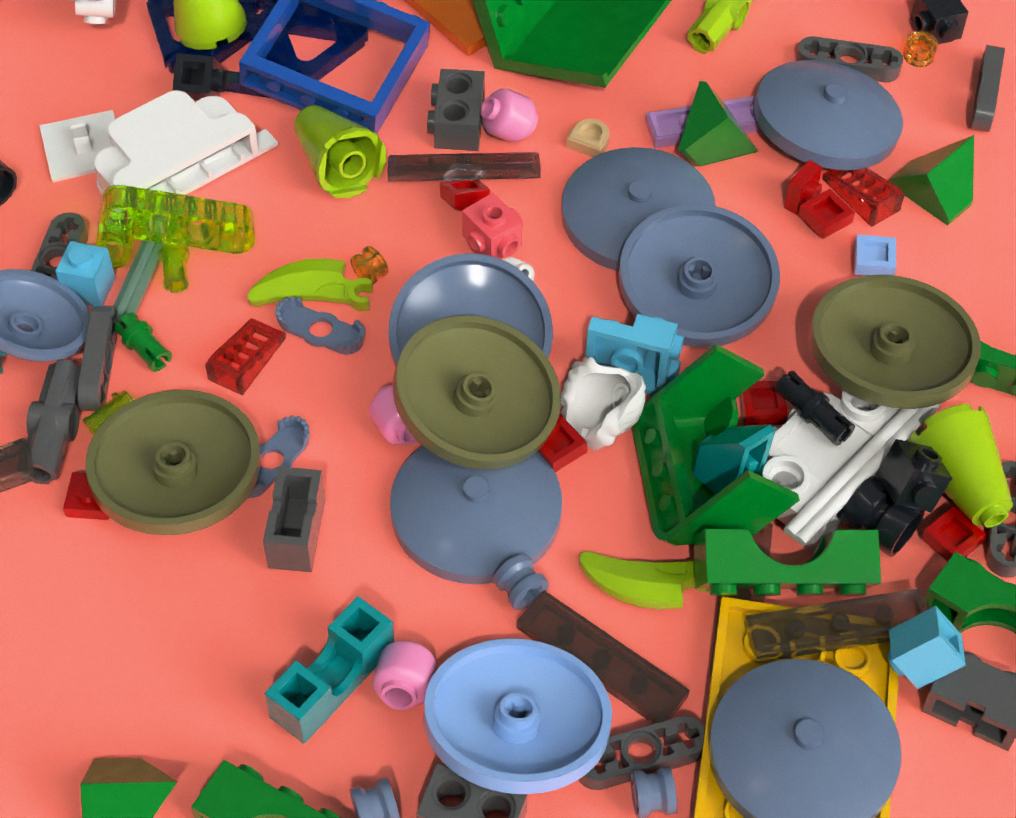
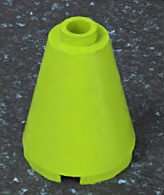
M173 0L175 33L185 47L195 50L217 48L216 42L226 38L228 43L236 40L244 32L247 25L245 11L238 0Z
M318 105L308 106L299 112L294 121V130L320 187L336 198H351L369 189L366 184L373 177L376 179L380 177L386 163V147L374 131Z
M960 404L930 416L924 421L927 429L919 436L914 430L909 436L908 442L932 447L942 457V463L952 476V480L944 493L974 525H984L989 528L1004 522L1009 516L1008 512L1011 510L1013 502L991 422L984 408L979 406L978 410H973L970 404Z

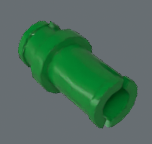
M133 312L121 316L119 319L126 327L124 328L120 322H116L114 329L122 336V344L127 349L134 350L151 371L157 372L165 368L167 365L160 358L163 357L167 362H170L172 353L152 334V327L146 321H140Z

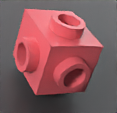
M494 193L462 210V234L475 254L489 255L501 259L511 256L522 246L523 220L520 214L514 208H509Z

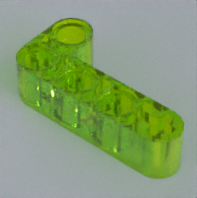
M113 185L108 187L101 196L95 229V246L108 248L113 269L121 268L128 263L134 239L242 254L248 252L255 244L254 215L251 209L239 203L132 186ZM113 209H123L125 211L115 212ZM154 215H163V216H165V217H163V218H155V217H152V216H154ZM202 221V222H205V223H202V224H194V223H192V222ZM109 242H115V243H118V244H117V245H110V244H107V243H109Z

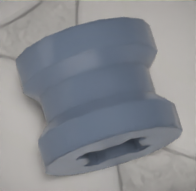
M520 554L507 560L493 577V583L500 591L508 593V602L515 610H522L533 605L546 593L549 587V581L542 573L534 571V562L527 554Z
M670 766L660 767L656 773L646 774L642 770L631 771L632 800L637 818H647L652 812L661 811L665 815L677 813L676 788Z
M387 777L377 779L374 786L366 789L360 786L349 789L357 818H400Z

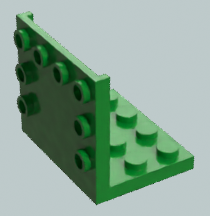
M672 0L473 1L494 69L606 88Z

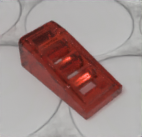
M869 168L857 170L831 169L823 174L822 179L871 227L901 210L905 193ZM848 173L852 174V176L846 179L841 178ZM856 181L860 182V184L856 186L852 185V183Z
M251 318L207 360L205 368L208 380L243 396L284 342L286 333ZM257 333L268 338V340L263 341L254 337L253 334ZM247 342H248V343H250V344H252V345H255V346H257V347H259V348H258L257 350H254V349H252V348H250V347H248V346H245V345H246ZM243 353L249 356V358L245 359L238 354ZM233 362L240 366L236 368L234 366H231L230 364Z

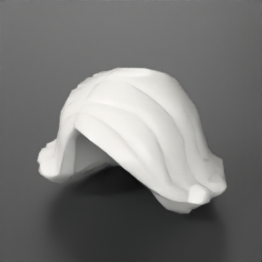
M585 356L583 362L576 361L572 365V369L568 372L567 380L563 384L561 392L563 408L561 414L585 439L589 449L592 448L595 451L605 446H611L616 437L628 431L638 422L645 403V381L637 373H632L621 367L600 365L596 363L593 357Z

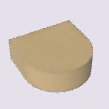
M597 119L581 120L573 127L566 138V148L591 157L604 153L609 145V128L605 123Z

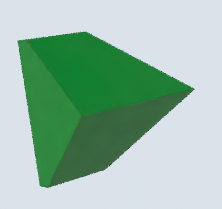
M699 81L678 150L693 166L699 167L759 152L719 95L706 81Z
M974 135L912 160L892 176L888 184L948 226L972 206Z
M142 758L93 759L80 783L82 818H153L178 781Z

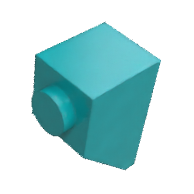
M770 424L730 427L717 436H708L697 448L696 454L698 456L693 475L715 495L747 470L762 476L776 429Z

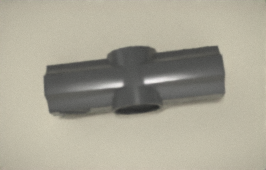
M60 359L54 364H49L39 401H32L28 409L26 422L28 438L19 465V471L22 477L28 478L36 484L49 485L51 481L58 479L68 441L73 442L78 432L79 410L77 393L81 367L74 364L71 360Z

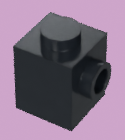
M915 0L910 19L917 33L923 36L930 47L961 39L969 12L961 0Z
M176 54L173 91H183L193 100H200L207 96L220 97V92H225L227 72L223 70V65L214 56Z
M899 439L894 441L876 472L895 505L931 513L952 480V476L942 463V457L932 447Z

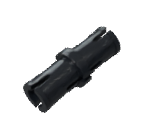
M789 371L788 376L786 374L783 375L776 384L775 391L801 413L799 417L807 424L812 423L818 427L836 446L841 445L842 441L845 442L853 433L855 425L829 403V397L823 392L817 393L794 371Z

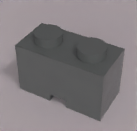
M278 466L272 495L273 504L268 514L263 539L267 565L269 569L312 572L325 504L322 470Z
M964 651L966 666L934 681L921 712L956 727L959 720L976 728L973 736L1009 751L1016 738V673L1002 671L982 662L978 656Z

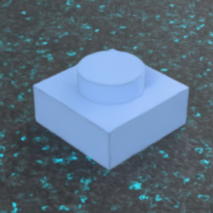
M857 234L854 243V274L895 275L896 238Z

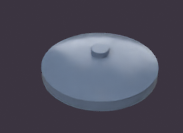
M799 60L788 62L772 69L760 82L754 101V113L758 125L776 146L801 161L807 163L811 160L828 169L857 170L871 167L884 161L894 151L903 129L901 110L893 96L881 84L858 70L829 61Z
M629 147L601 153L579 166L565 185L561 213L563 227L573 245L595 263L619 271L621 254L627 238L634 228L648 216L675 205L707 204L716 206L713 191L707 180L694 166L685 160L661 150Z
M682 204L657 211L634 228L622 250L618 278L623 299L635 318L637 314L648 317H659L668 322L678 324L677 334L685 336L683 345L704 348L712 347L714 344L723 346L743 339L766 320L774 306L779 290L780 269L776 253L768 239L754 224L744 217L713 205Z
M465 253L435 260L410 277L393 303L389 319L388 336L390 352L395 367L403 348L416 332L439 319L459 315L481 316L505 323L531 339L549 359L553 340V325L547 302L537 285L523 271L502 259L483 254Z
M421 446L409 456L395 477L390 496L392 526L395 536L405 553L417 565L429 573L442 579L462 584L493 583L496 571L507 560L520 554H527L535 565L551 548L561 524V487L556 473L538 451L519 464L501 469L481 470L450 463L436 456L424 446Z
M785 659L761 665L743 675L726 691L720 700L714 714L709 736V757L713 775L725 798L744 818H875L888 802L901 768L902 756L899 733L884 702L866 683L853 674L834 665L815 660Z

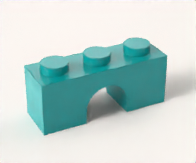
M359 596L327 627L328 640L318 658L307 668L296 660L264 693L270 719L303 744L316 733L376 668L382 649L388 644L395 642L393 621Z

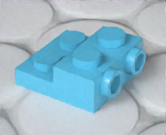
M637 314L634 325L629 326L615 320H605L592 316L587 331L586 357H593L596 363L600 365L621 367L641 375L645 381V394L654 396L678 376L681 366L679 358L685 336L677 334L678 324L668 322L659 317Z

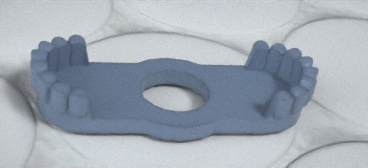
M293 296L290 298L285 297L283 301H279V305H276L275 315L280 327L290 334L303 338L311 346L325 347L345 355L358 352L363 346L365 328L362 323L360 324L359 320H355L352 326L338 320L331 313L317 312L304 307L300 297L296 299ZM317 322H327L333 328L331 333L324 337H316L309 330Z
M291 415L289 418L284 417L283 421L278 420V431L267 443L260 445L261 458L267 453L276 452L284 457L280 467L292 468L293 462L308 446L310 437L309 425L306 424V420H301L300 416L295 418L294 415ZM261 466L257 483L248 498L262 495L275 482L278 468L265 469Z

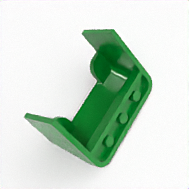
M714 344L644 403L638 422L632 426L654 534L659 540L673 546L694 544L693 535L704 529H749L753 536L800 501L798 493L750 470L745 471L716 495L693 475L698 456L696 451L701 442L708 436H717L728 428L737 426L739 412L736 398L765 375L763 368L717 344Z

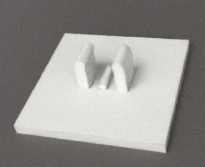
M113 110L39 125L52 182L96 173L94 167L96 154L104 148L111 147L108 126L115 120Z

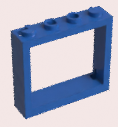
M278 0L239 61L240 85L300 110L312 105L321 106L378 134L428 47L430 22L376 0ZM301 1L406 43L372 102L265 59Z

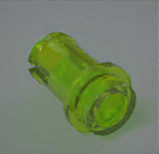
M170 240L163 243L162 248L158 251V259L163 263V288L166 291L170 289L171 293H180L189 288L186 262L190 258V251L183 242L178 240Z
M125 390L120 394L116 392L111 394L112 400L83 419L85 426L93 436L110 415L124 405L134 401Z

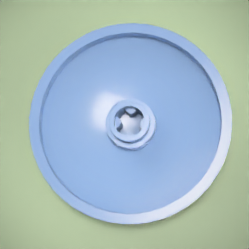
M495 639L477 643L460 650L448 658L436 670L425 693L423 720L425 733L432 749L440 760L460 777L493 791L510 794H536L565 787L579 780L594 768L604 754L608 744L612 723V708L608 693L598 676L585 663L572 654L555 646L533 640Z

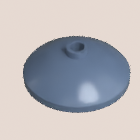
M23 269L0 270L1 352L22 360L46 362L67 358L83 348L86 341L90 312L83 300L72 289L58 280L38 272Z

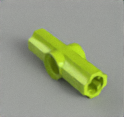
M707 0L703 13L688 30L687 40L693 45L694 50L702 54L715 51L731 29L737 31L742 26L747 17L749 7L754 0Z

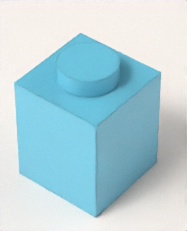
M73 241L69 242L55 270L58 281L72 289L86 306L91 307L104 305L116 279L108 248Z
M937 606L889 630V662L899 676L905 675L917 689L966 666L962 634Z

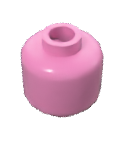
M500 88L487 97L481 106L483 127L492 136L517 143L530 136L536 128L538 115L534 102L528 96L510 89Z
M393 384L382 387L375 394L370 405L369 416L371 422L390 444L411 445L418 442L408 431L399 416L393 396Z
M396 641L388 644L380 653L373 676L374 692L387 706L397 710H407L423 704L428 684L437 669L435 657L427 648L414 641Z

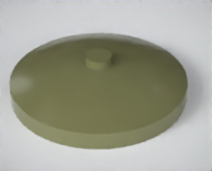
M867 275L847 280L835 286L818 303L810 328V345L813 355L821 369L833 382L860 399L891 408H925L943 403L955 397L971 381L981 353L980 336L975 323L958 302L929 284L896 275Z
M459 315L439 319L426 325L407 342L394 371V401L399 416L408 431L430 452L462 467L493 470L507 468L525 461L544 445L559 417L561 408L560 386L548 358L523 333L491 318Z
M168 390L138 398L110 415L91 439L86 454L85 467L94 500L108 517L118 524L137 532L168 536L202 530L222 521L237 510L249 497L257 483L261 468V453L254 426L248 417L234 404L216 395L201 391Z

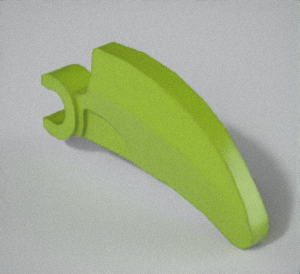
M328 258L305 259L289 263L265 275L249 290L248 301L251 306L259 307L279 302L280 300L283 301L285 297L290 298L293 296L295 299L300 297L302 301L343 303L351 305L358 311L370 310L369 297H360L358 294L361 292L373 293V283L371 279L363 277L357 278L354 281L346 279L344 277L346 265L342 260Z
M591 551L583 552L579 557L580 569L596 587L621 602L637 607L658 610L680 609L683 607L684 600L682 592L689 588H695L694 559L688 562L628 561L603 556ZM695 588L702 592H710V589Z

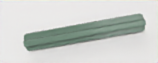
M168 196L166 199L160 200L113 305L116 308L117 319L121 325H125L119 319L121 316L130 312L137 313L181 213L182 205L175 201L173 197Z

